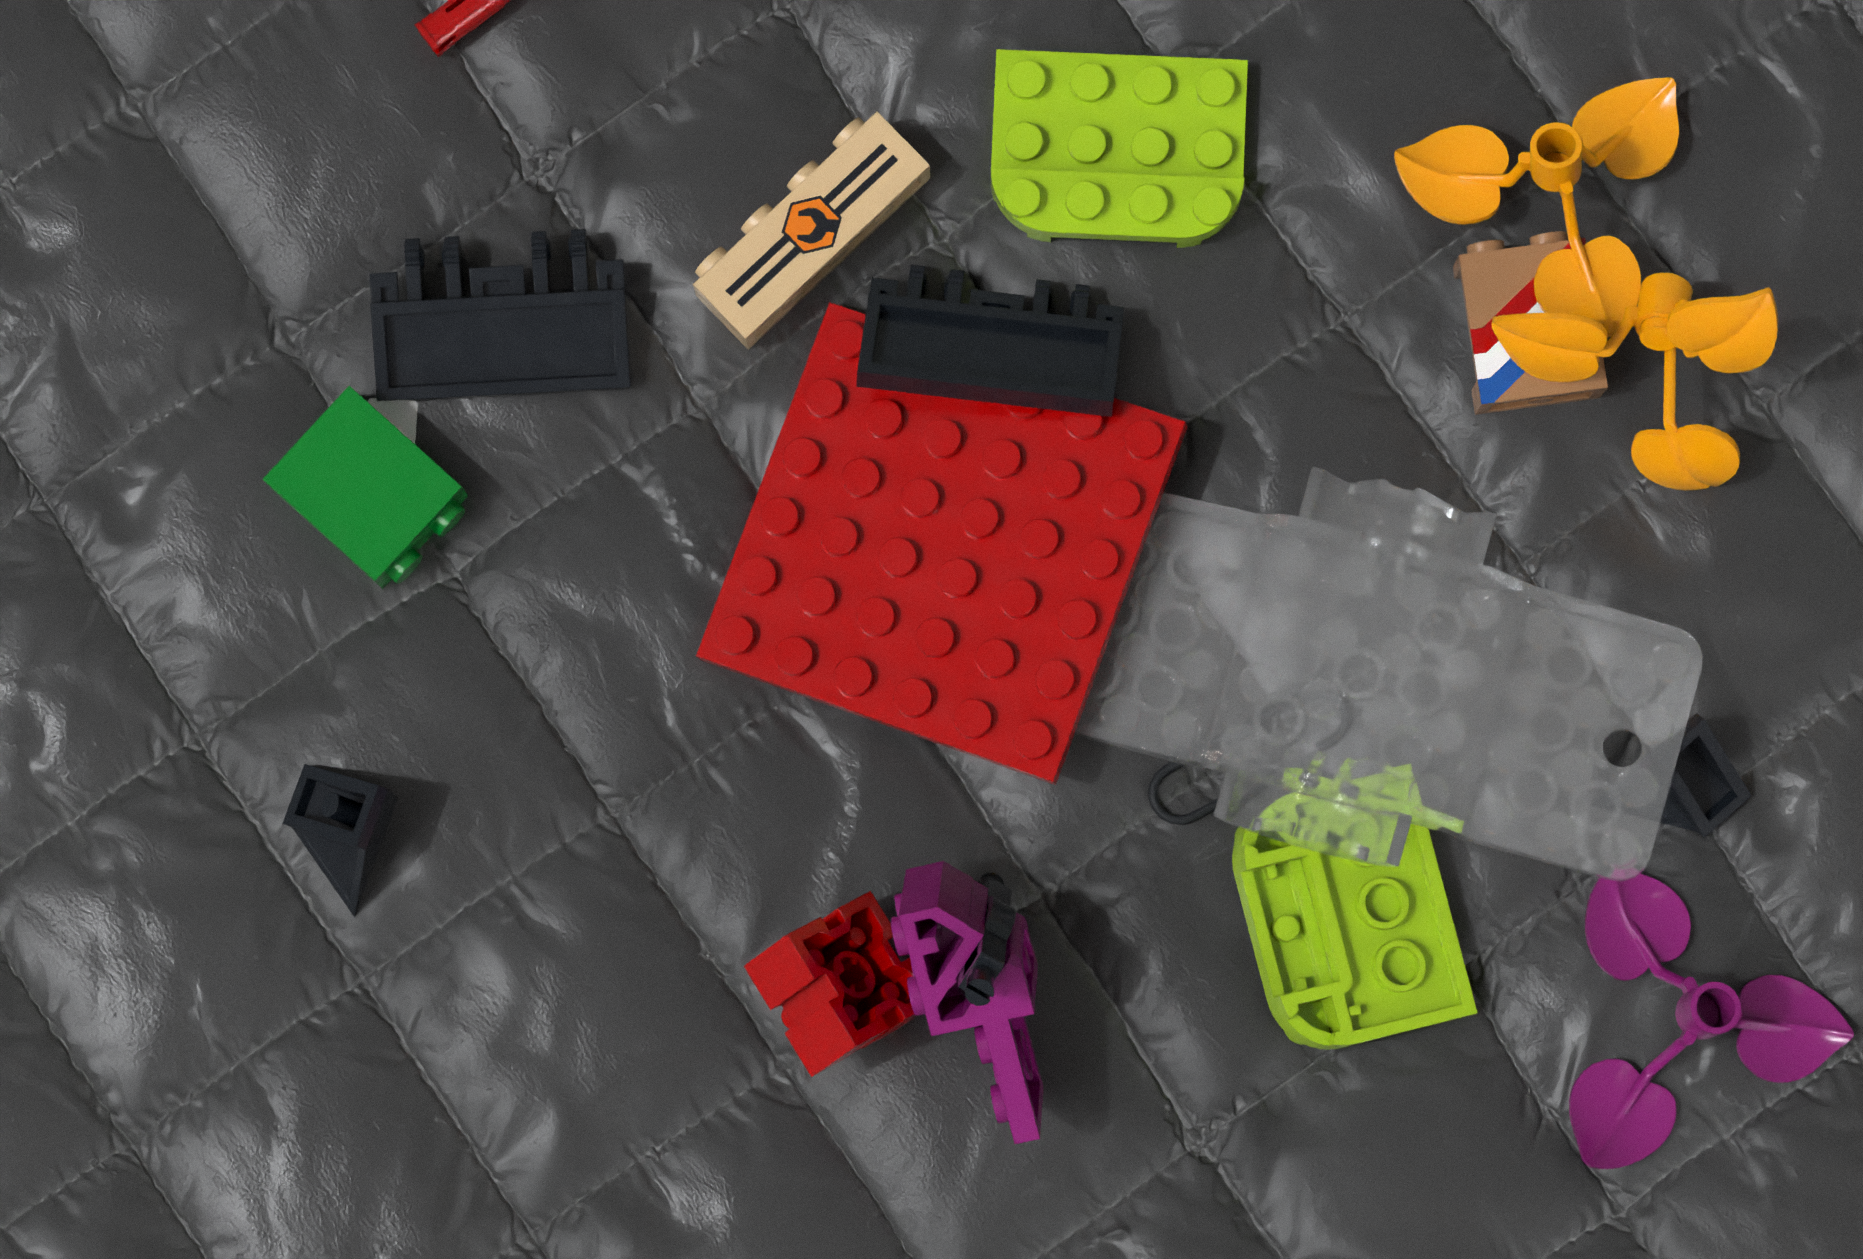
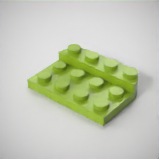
M996 49L991 157V190L994 202L996 201L1003 215L1014 226L1027 233V237L1043 242H1051V237L1172 242L1177 243V248L1201 244L1202 240L1219 232L1230 221L1240 203L1245 179L1243 175L1248 60Z
M1411 764L1282 795L1255 810L1237 828L1232 852V866L1269 1009L1292 1042L1317 1049H1341L1478 1013Z

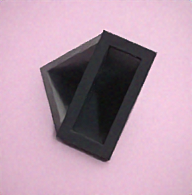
M1696 713L1676 728L1594 801L1590 807L1696 831L1705 838L1752 795L1705 719Z

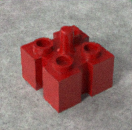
M871 891L838 907L823 919L819 917L788 933L744 965L769 1009L772 1010L782 1005L781 1019L783 1024L789 1028L785 1035L811 1077L844 1060L861 1048L862 1050L891 1034L916 1017L911 1006L907 986V978L913 976L911 959L908 958L901 962L888 942L893 938L891 923Z

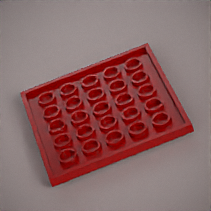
M829 302L696 657L704 662L1056 785L1186 433L1187 424L1185 421L1114 398L1112 417L856 387L866 314Z

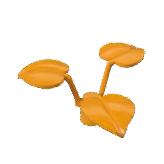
M1669 77L1638 80L1612 88L1593 97L1577 112L1572 127L1565 123L1553 122L1537 129L1530 141V152H1521L1518 155V163L1507 174L1505 173L1509 165V155L1504 143L1492 131L1474 125L1448 127L1429 135L1415 144L1395 150V165L1402 183L1412 198L1431 215L1453 224H1473L1491 218L1500 206L1499 187H1512L1527 170L1530 171L1533 181L1540 188L1550 192H1559L1571 249L1554 251L1541 261L1534 277L1536 300L1544 313L1582 315L1601 323L1607 329L1608 338L1613 335L1622 322L1625 307L1629 305L1638 306L1641 290L1640 269L1635 255L1627 245L1616 237H1597L1583 246L1579 234L1573 186L1580 179L1582 160L1592 168L1604 162L1610 173L1623 179L1649 177L1666 167L1676 152L1679 138L1676 83L1673 78Z
M1655 273L1643 280L1638 307L1631 305L1625 307L1623 320L1609 340H1607L1608 333L1604 325L1591 318L1570 313H1522L1494 316L1492 318V330L1511 359L1526 373L1546 381L1573 382L1587 379L1596 374L1599 367V357L1612 356L1632 327H1635V331L1644 346L1652 350L1664 351L1663 424L1665 430L1647 429L1635 434L1631 446V457L1634 465L1646 478L1661 486L1675 490H1701L1710 486L1718 487L1731 479L1739 468L1740 451L1735 440L1729 434L1715 427L1701 424L1677 427L1675 417L1676 349L1683 350L1684 355L1688 358L1699 356L1707 367L1717 372L1740 373L1756 369L1769 359L1774 350L1778 333V313L1770 287L1740 296L1709 297L1691 301L1693 289L1686 279L1672 273Z

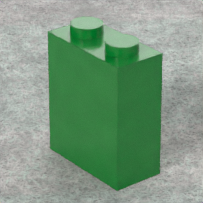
M348 386L262 479L278 496L381 589L391 580L396 584H400L416 569L423 558L418 550L434 533L439 537H443L459 522L466 511L461 503L468 497L459 483L351 386Z

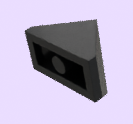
M304 764L282 824L293 828L355 917L398 797L389 789Z

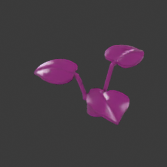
M1613 862L1603 870L1589 896L1585 915V935L1589 951L1598 966L1616 980H1633L1649 968L1657 979L1681 989L1683 995L1677 1002L1675 1016L1683 1032L1679 1038L1653 1059L1640 1075L1631 1064L1624 1060L1605 1059L1588 1066L1575 1080L1569 1097V1117L1582 1161L1594 1169H1617L1631 1165L1652 1154L1665 1142L1673 1129L1676 1119V1102L1673 1095L1666 1088L1650 1081L1658 1071L1687 1046L1692 1045L1696 1039L1706 1040L1726 1033L1732 1028L1741 1029L1737 1037L1736 1048L1739 1058L1745 1067L1758 1078L1767 1082L1789 1083L1813 1073L1833 1053L1854 1037V1032L1848 1022L1827 999L1793 978L1782 975L1761 976L1747 982L1741 988L1738 996L1731 987L1724 983L1708 982L1698 986L1693 977L1685 978L1665 969L1661 963L1669 962L1679 957L1688 944L1691 930L1688 910L1680 897L1670 887L1657 879L1635 872L1619 862Z

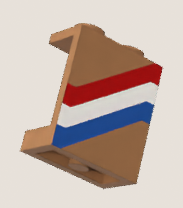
M1556 231L1538 234L1529 238L1530 245L1505 248L1503 240L1477 242L1466 247L1467 254L1458 255L1453 265L1454 279H1461L1476 376V383L1471 390L1475 415L1597 399L1608 388L1603 357H1599V367L1596 374L1587 379L1573 382L1546 381L1538 379L1518 367L1492 330V318L1494 316L1544 313L1534 293V277L1539 264L1548 254L1561 249H1571L1567 232ZM1581 238L1584 246L1586 244L1585 238Z

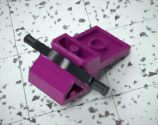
M945 861L906 869L902 893L895 894L894 896L897 916L891 917V929L898 955L909 954L911 959L913 976L907 978V986L915 1016L926 1015L931 1036L974 1027L976 1045L982 1064L993 1063L996 1084L990 1086V1092L997 1122L999 1124L1009 1122L1014 1144L1040 1139L1044 1087L1025 1016L1034 1014L1038 964L1026 919L1021 914L1016 913V909L1010 906L1012 890L1004 886V881L998 874L986 873L980 877L981 882H977L971 876Z

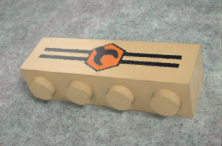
M878 111L866 122L860 117L850 122L834 139L832 144L837 149L824 162L818 165L812 160L803 166L787 184L791 193L774 209L768 203L761 206L743 224L741 230L746 235L728 252L722 246L717 248L696 269L695 273L700 277L693 284L696 297L748 350L930 179V165Z

